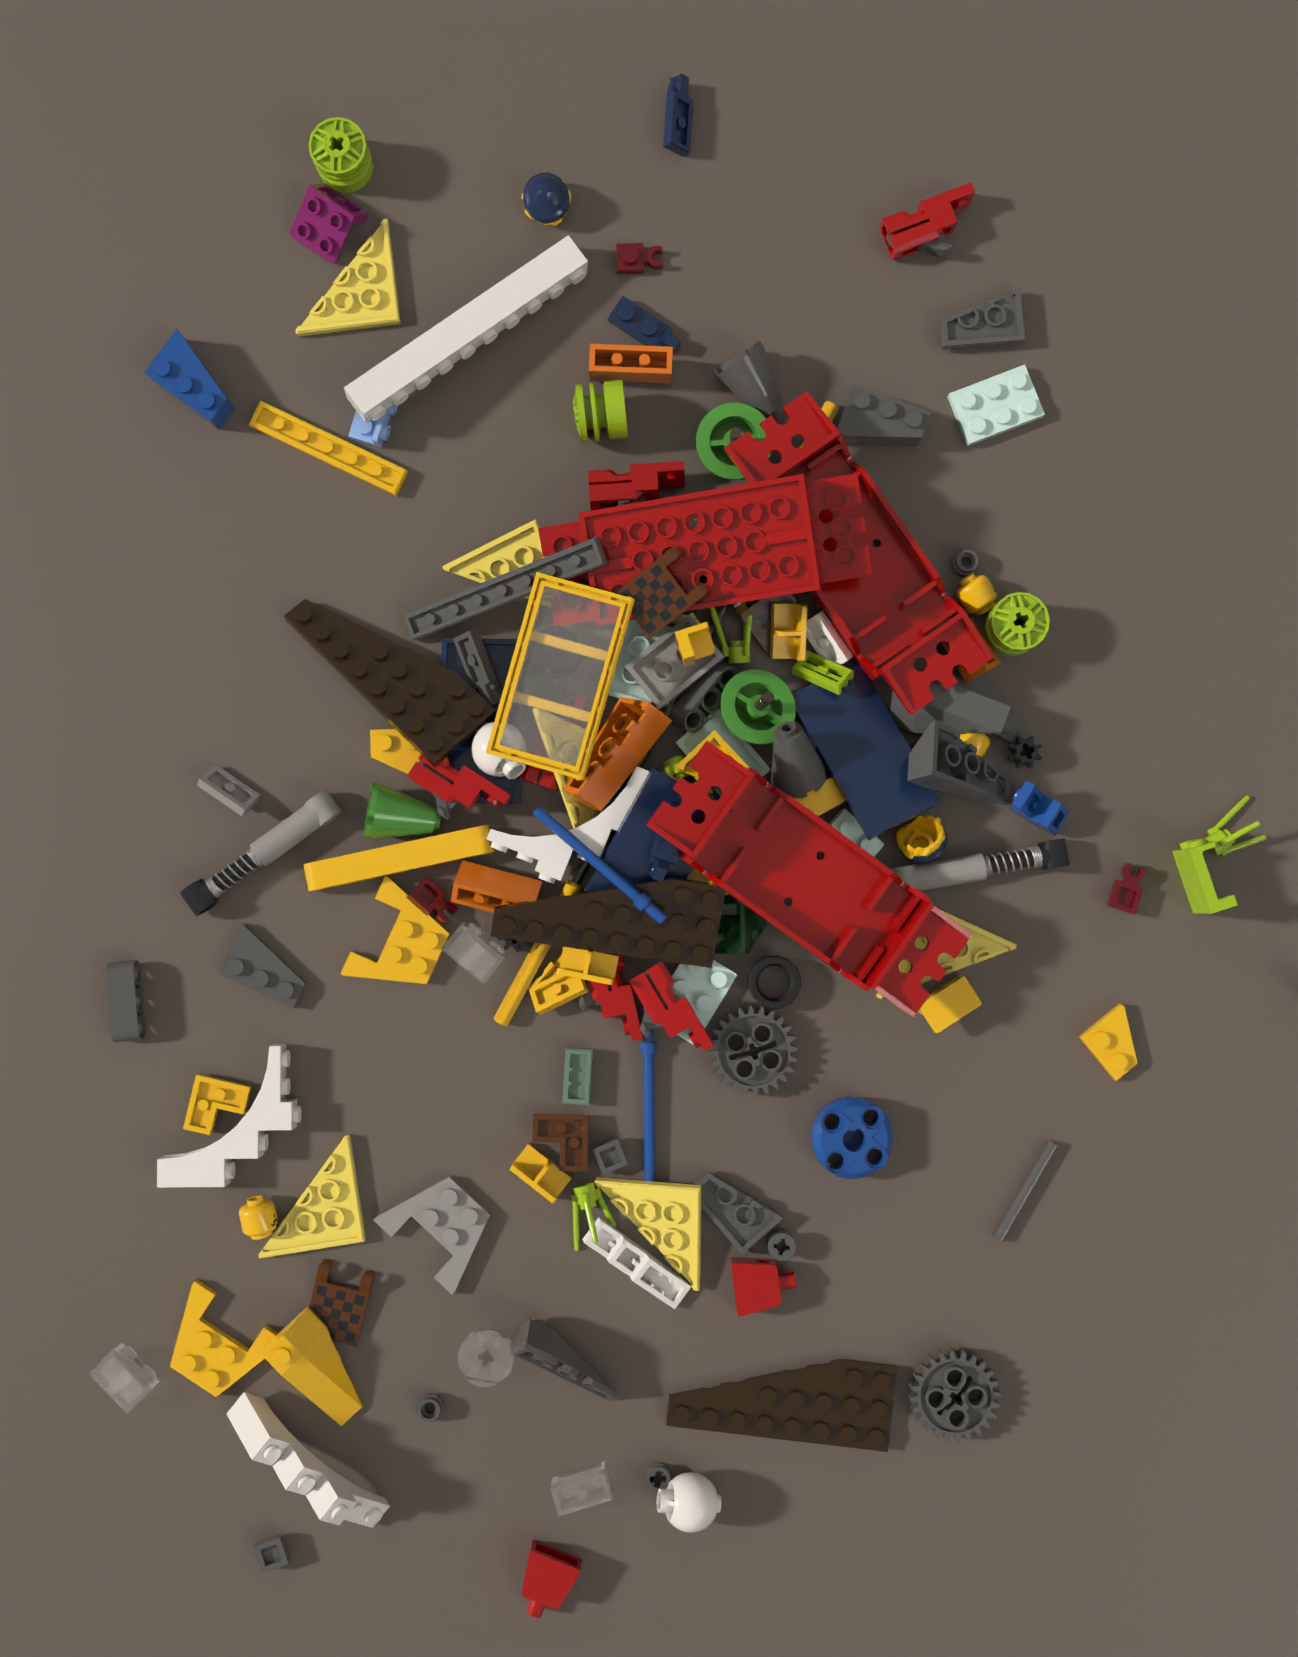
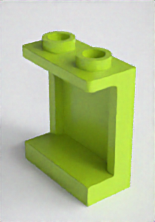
M1205 838L1179 843L1181 848L1173 850L1172 853L1192 912L1194 914H1213L1237 906L1235 895H1216L1203 856V851L1217 847L1216 841L1206 842Z

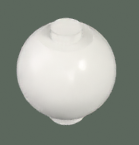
M494 722L486 723L476 731L472 740L471 753L475 764L479 769L491 776H506L508 779L518 777L524 772L525 764L486 753ZM507 723L501 745L527 753V745L523 734L517 727Z
M686 1472L674 1477L669 1482L667 1489L659 1488L657 1493L658 1513H665L668 1521L678 1530L688 1533L699 1532L713 1522L716 1513H720L721 1496L717 1495L715 1486L707 1477L695 1472Z

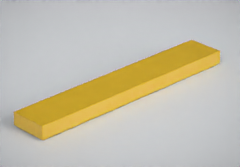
M261 400L248 424L257 431L396 497L408 474L406 469Z

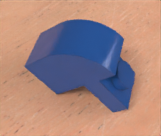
M1025 781L1024 785L1016 791L1011 808L1021 818L1056 836L1069 814V811L1062 803L1043 795L1036 785Z

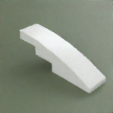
M599 1217L595 1222L598 1243H593L590 1230L582 1239L583 1242L604 1256L610 1264L630 1276L633 1282L675 1309L690 1290L691 1285L641 1246Z

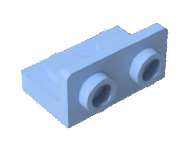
M394 404L385 409L386 413L376 421L370 420L367 423L364 422L356 411L348 437L351 440L381 448L383 441H387L389 438L391 426L388 423L391 415L396 414L398 405Z

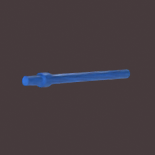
M541 806L536 808L533 815L634 901L633 905L641 912L644 910L659 924L667 918V915L651 902V897L645 892H639Z
M651 1029L648 1038L643 1035V1042H640V1053L643 1054L644 1181L655 1182L654 1054L657 1053V1042L654 1041V1029Z

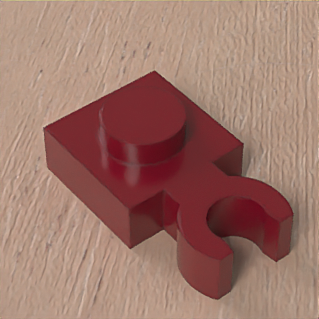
M643 243L616 244L617 275L644 274V266H649L654 270L662 269L663 261H655L652 258L654 255L662 254V247L653 246L649 250L644 251Z
M1125 863L1121 869L1123 881L1114 880L1106 906L1136 915L1144 888L1136 885L1145 876V868H1138L1137 874L1132 876L1129 872L1131 864Z
M427 876L406 897L426 916L433 911L436 920L442 925L449 921L443 913L444 910L449 911L452 915L458 911L453 903L442 900L446 893Z

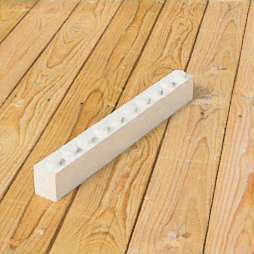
M566 236L345 386L344 391L347 399L365 423L370 420L376 421L386 413L385 409L394 404L396 406L402 404L408 398V394L416 389H424L430 384L433 377L439 373L443 375L450 371L455 362L461 358L465 360L472 356L477 347L483 343L489 344L494 341L499 332L505 328L511 329L516 326L521 317L527 313L533 314L538 311L543 302L549 298L555 299L560 296L564 288L571 283L577 284L582 281L587 273L588 260L570 236Z

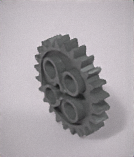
M749 1005L747 1013H744L738 1007V1016L735 1017L732 1013L728 1012V1022L719 1020L723 1028L721 1030H712L718 1037L717 1039H711L715 1049L709 1050L708 1055L716 1056V1059L712 1060L710 1065L720 1067L715 1072V1076L725 1075L722 1081L723 1085L728 1084L730 1081L733 1082L731 1087L733 1092L740 1086L742 1087L743 1095H746L748 1089H752L754 1096H757L758 1088H762L765 1094H768L769 1085L779 1089L778 1079L784 1082L788 1081L784 1075L785 1071L794 1072L788 1064L798 1060L791 1055V1052L797 1051L798 1047L790 1045V1042L794 1041L796 1036L786 1034L792 1027L790 1025L781 1026L784 1020L782 1016L776 1020L773 1019L774 1010L764 1015L763 1006H760L757 1013H754L752 1005ZM759 1026H766L769 1029V1036L764 1040H757L754 1036L755 1029ZM733 1034H738L743 1038V1044L737 1049L728 1046V1039ZM772 1041L777 1043L776 1046L756 1051V1057H752L751 1054H745L733 1060L729 1059V1056L732 1054L748 1051L750 1044H754L755 1047H761ZM773 1052L777 1054L778 1060L774 1066L768 1067L763 1064V1057L765 1054ZM741 1061L751 1063V1071L746 1075L737 1073L736 1068Z
M949 1348L948 1356H944L942 1351L938 1350V1359L936 1360L929 1354L928 1360L930 1364L926 1365L920 1362L919 1365L923 1370L922 1373L913 1372L918 1382L909 1383L910 1388L916 1391L908 1394L910 1401L916 1402L910 1407L914 1413H918L915 1417L917 1422H924L923 1428L926 1432L933 1428L932 1434L936 1439L943 1433L945 1442H948L951 1435H954L957 1443H960L961 1435L964 1434L971 1441V1432L973 1431L981 1436L979 1427L983 1425L986 1428H990L987 1418L996 1419L997 1416L992 1411V1408H1000V1404L994 1399L1001 1396L1000 1391L994 1388L999 1382L996 1378H990L994 1374L993 1370L990 1367L984 1369L986 1362L983 1359L977 1361V1356L973 1352L966 1358V1352L962 1348L958 1355H955L954 1350ZM950 1371H960L957 1379H947ZM968 1376L972 1377L971 1380L966 1381ZM980 1389V1395L977 1398H968L971 1390ZM932 1392H941V1396L937 1401L928 1400ZM952 1392H954L955 1394L959 1393V1397H950V1394ZM943 1409V1412L941 1414L937 1413L939 1410ZM953 1411H962V1415L959 1419H949L950 1414Z

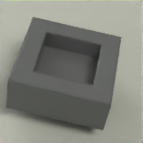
M618 1137L592 1148L602 1175L629 1164Z
M283 1534L258 1541L253 1546L262 1573L289 1565L291 1561Z

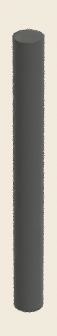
M1048 1141L994 1234V1237L1001 1242H1004L1059 1147L1051 1141Z

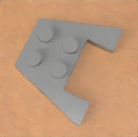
M450 1175L406 1201L377 1215L373 1221L390 1237L410 1217H413L453 1255L434 1276L449 1293L453 1294L491 1213Z

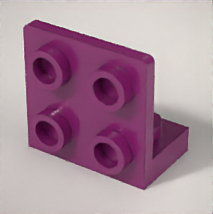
M325 183L309 185L290 231V236L328 262L334 264L340 256L352 226L365 223L369 213Z

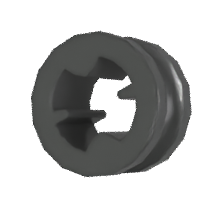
M660 1462L651 1464L646 1471V1484L648 1488L655 1492H658L659 1488L667 1489L671 1481L669 1468ZM656 1471H660L662 1476H666V1478H661L660 1483H655V1478H650V1476H655Z

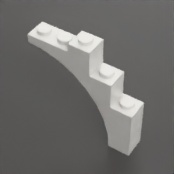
M636 766L627 786L610 806L597 817L569 831L601 857L611 829L618 830L649 771ZM490 829L487 840L492 841L491 847L505 853L508 848L518 852L517 858L530 863L533 862L534 858L537 859L538 863L534 871L540 873L538 878L554 884L555 879L562 880L573 853V849L556 834L530 837L510 835ZM577 854L578 858L585 860L582 856Z
M273 1044L269 1046L267 1070L261 1089L250 1110L236 1127L220 1140L207 1147L188 1153L164 1155L157 1159V1188L225 1187L235 1177V1163L231 1162V1159H258L264 1155V1151H267L269 1139L268 1134H264V1130H293L297 1127V1123L301 1122L302 1117L301 1106H297V1099H286V1095L290 1094L291 1089L290 1078H286V1067L290 1066L291 1054L289 1050H286V1044Z
M244 1392L227 1412V1416L250 1458L272 1466L285 1490L305 1495L319 1520L340 1525L343 1520L373 1528L390 1507L386 1498L353 1484L316 1458L285 1428L264 1398Z

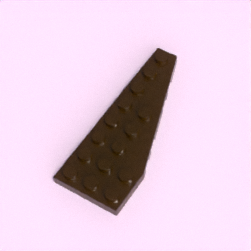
M304 599L284 615L285 621L434 767L496 715V710L458 673L319 605Z
M666 877L663 882L656 880L632 884L639 892H645L651 897V902L667 915V918L661 924L644 910L642 912L633 905L634 901L616 886L573 893V895L548 897L547 899L532 902L524 901L495 906L490 936L712 968L725 891L714 883L675 877Z
M840 1358L820 1365L812 1364L801 1369L783 1370L745 1378L744 1381L721 1383L720 1386L706 1389L698 1388L669 1394L666 1426L888 1452L897 1367L892 1364Z

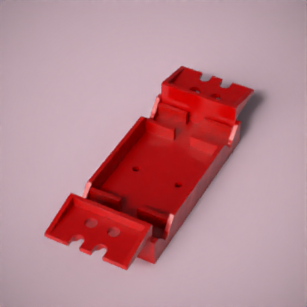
M805 391L782 408L788 416V422L785 425L778 424L771 415L759 424L765 432L763 440H755L748 431L724 447V450L747 483L804 474L807 482L858 473L862 503L851 505L847 513L853 519L864 517L866 532L854 534L851 541L856 547L868 546L872 575L822 583L821 590L809 591L808 593L820 610L824 611L869 680L873 681L882 674L911 716L935 699L929 688L931 682H940L947 691L958 683L952 673L954 666L961 665L969 675L994 657L965 610L946 594L940 575L871 476L863 467L853 461L839 430L809 392ZM801 436L804 439V445L801 448L794 447L791 443L792 437ZM773 451L780 453L781 461L777 464L771 463L768 459L769 453ZM828 509L822 510L819 515L820 521L822 523L831 522L833 519L832 511ZM827 538L823 544L824 549L828 552L834 551L837 548V541L834 538ZM874 540H878L880 542L879 547L873 546ZM945 642L949 646V652L946 655H940L937 652L936 646L938 643ZM922 658L925 660L926 668L924 671H917L914 668L913 663L915 659Z
M858 473L807 482L804 474L580 512L578 513L579 521L538 528L543 557L550 556L594 537H599L608 564L568 581L578 583L581 579H586L589 581L590 587L612 593L619 591L670 548L678 547L682 552V556L667 567L687 594L698 585L703 584L700 582L702 575L707 576L708 581L705 584L710 590L705 597L686 611L821 590L822 583L872 575L868 546L856 547L851 541L854 534L866 532L864 517L853 519L847 513L851 505L862 503ZM828 509L832 511L833 519L831 522L822 523L820 521L819 515L822 510ZM694 518L699 521L696 527L691 525V521ZM827 538H834L837 541V548L832 552L824 549L823 544ZM565 592L559 597L550 598L554 626L595 620L596 626L616 623L620 610L616 606ZM632 615L630 616L629 621L635 620Z
M706 741L689 764L690 767L697 771L698 780L695 783H688L680 777L672 789L680 794L682 798L681 804L673 807L663 801L646 826L684 852L680 857L682 861L844 978L866 992L869 988H872L914 1018L930 996V993L921 986L922 979L930 976L939 982L947 970L938 964V956L941 953H947L956 959L972 934L930 903L932 901L931 898L905 883L894 871L793 797L771 785L752 767H744ZM713 786L719 787L722 791V795L718 800H712L708 795L709 789ZM698 809L702 810L705 814V819L700 824L694 823L691 818L692 813ZM818 852H823V859L819 860L817 858ZM789 897L791 904L785 905L784 900ZM920 936L927 939V946L923 950H918L915 946V941ZM902 960H908L911 964V969L907 973L899 971L898 966Z

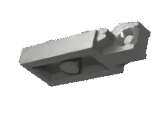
M472 629L454 637V644L471 687L476 689L490 705L499 703L502 696L501 689L478 629Z

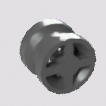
M776 1229L767 1238V1248L774 1259L786 1261L794 1255L796 1244L792 1235L787 1230Z

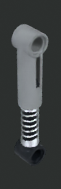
M327 790L317 793L302 808L251 843L250 848L246 851L247 854L244 856L240 855V859L237 861L234 859V863L231 865L227 864L228 867L226 869L221 868L222 872L219 874L215 873V877L210 876L207 880L201 878L182 890L180 895L196 917L207 912L219 902L218 897L226 892L227 887L232 888L233 883L238 884L239 879H244L246 874L250 875L251 870H257V866H268L313 832L334 821L343 812Z
M1065 838L1039 842L1037 846L1028 847L1026 851L1020 849L1019 852L1013 850L1012 853L1006 851L1003 855L998 853L997 856L991 854L989 857L987 855L983 856L982 853L923 864L891 868V870L908 885L923 891L986 880L987 876H992L996 872L1000 875L1002 871H1005V873L1008 870L1015 872V869L1019 868L1022 871L1025 867L1030 869V866L1034 869L1035 867H1041L1042 870L1069 866L1070 862Z

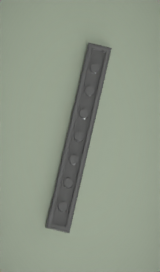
M594 537L403 615L411 640L415 641L529 596L536 572L569 580L607 565L608 561L599 537Z

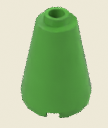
M372 783L369 794L371 799L367 805L363 837L432 834L434 829H439L441 816L436 813L437 807L379 783Z

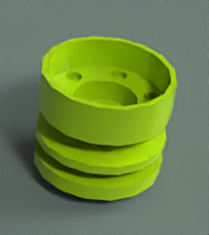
M335 117L328 118L319 123L312 131L308 143L310 156L319 176L325 184L337 192H356L367 184L374 169L373 157L365 135L360 127L349 119Z
M622 379L604 381L603 394L597 395L594 383H589L590 396L583 395L582 384H575L576 391L573 399L575 426L581 437V442L588 443L587 430L594 429L595 442L600 441L601 428L607 429L610 440L628 438Z
M1016 592L1009 594L987 612L983 619V635L993 651L1002 656L1014 657L1024 654L1043 641L1049 630L1050 617L1047 607L1039 598L1030 593ZM1015 620H1023L1022 625L1015 626Z

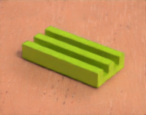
M806 650L805 661H797L792 667V674L837 695L842 693L843 687L846 688L848 680L851 681L854 678L853 670L809 650Z

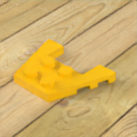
M385 876L375 899L399 909L400 913L379 960L376 962L354 951H350L340 974L351 977L428 984L450 936V932L430 914L426 916L406 898L408 894L390 877Z
M196 1279L191 1286L170 1367L217 1397L265 1359L262 1356L265 1346L278 1332L265 1325L250 1349L202 1318L218 1292Z

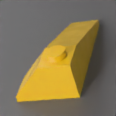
M307 1306L266 1344L262 1356L282 1377L342 1426L363 1405L350 1376L343 1366L341 1356L333 1344L327 1326Z

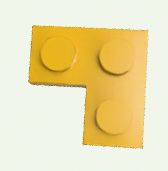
M197 1074L183 1129L211 1135L213 1134L219 1109L244 1115L247 1111L253 1086Z

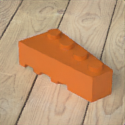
M620 697L596 736L584 781H577L571 777L564 790L587 807L602 811L672 720L649 702Z

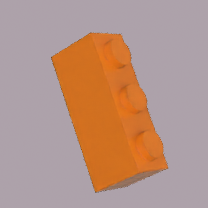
M590 344V381L622 379V382L671 384L673 347Z
M462 860L453 883L451 902L494 913L495 906L524 901H538L543 881Z

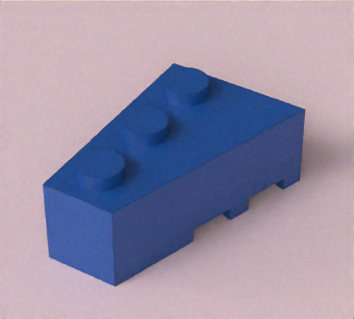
M176 329L144 373L155 384L219 430L235 408L180 331Z

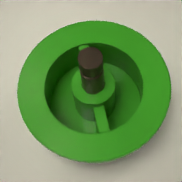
M726 403L712 409L701 421L696 434L697 452L705 467L713 474L725 479H744L724 450V447L748 431L755 440H763L765 432L759 424L766 418L757 409L743 403Z
M751 669L738 673L726 684L721 696V712L724 725L731 734L745 742L760 745L773 743L776 727L784 722H794L796 706L790 689L779 677L768 671Z

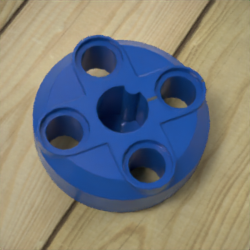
M847 1096L827 1103L818 1112L812 1124L811 1144L816 1158L830 1173L841 1178L859 1179L873 1174L886 1165L892 1148L893 1133L888 1118L878 1106L864 1098ZM870 1109L874 1110V1119L870 1122H864V1113ZM836 1114L835 1124L825 1126L824 1120L826 1116ZM872 1149H878V1157L873 1161H868V1152ZM834 1153H839L840 1161L836 1165H829V1157Z

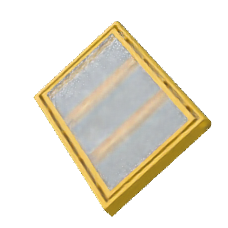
M536 572L486 753L573 777L577 781H584L635 599L631 596L626 597Z

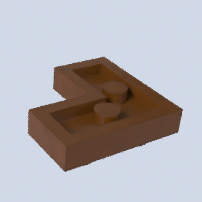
M533 1114L532 1142L560 1143L559 1171H588L589 1115Z

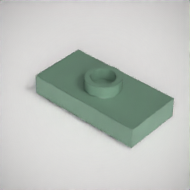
M565 1048L562 1104L590 1105L593 1049Z

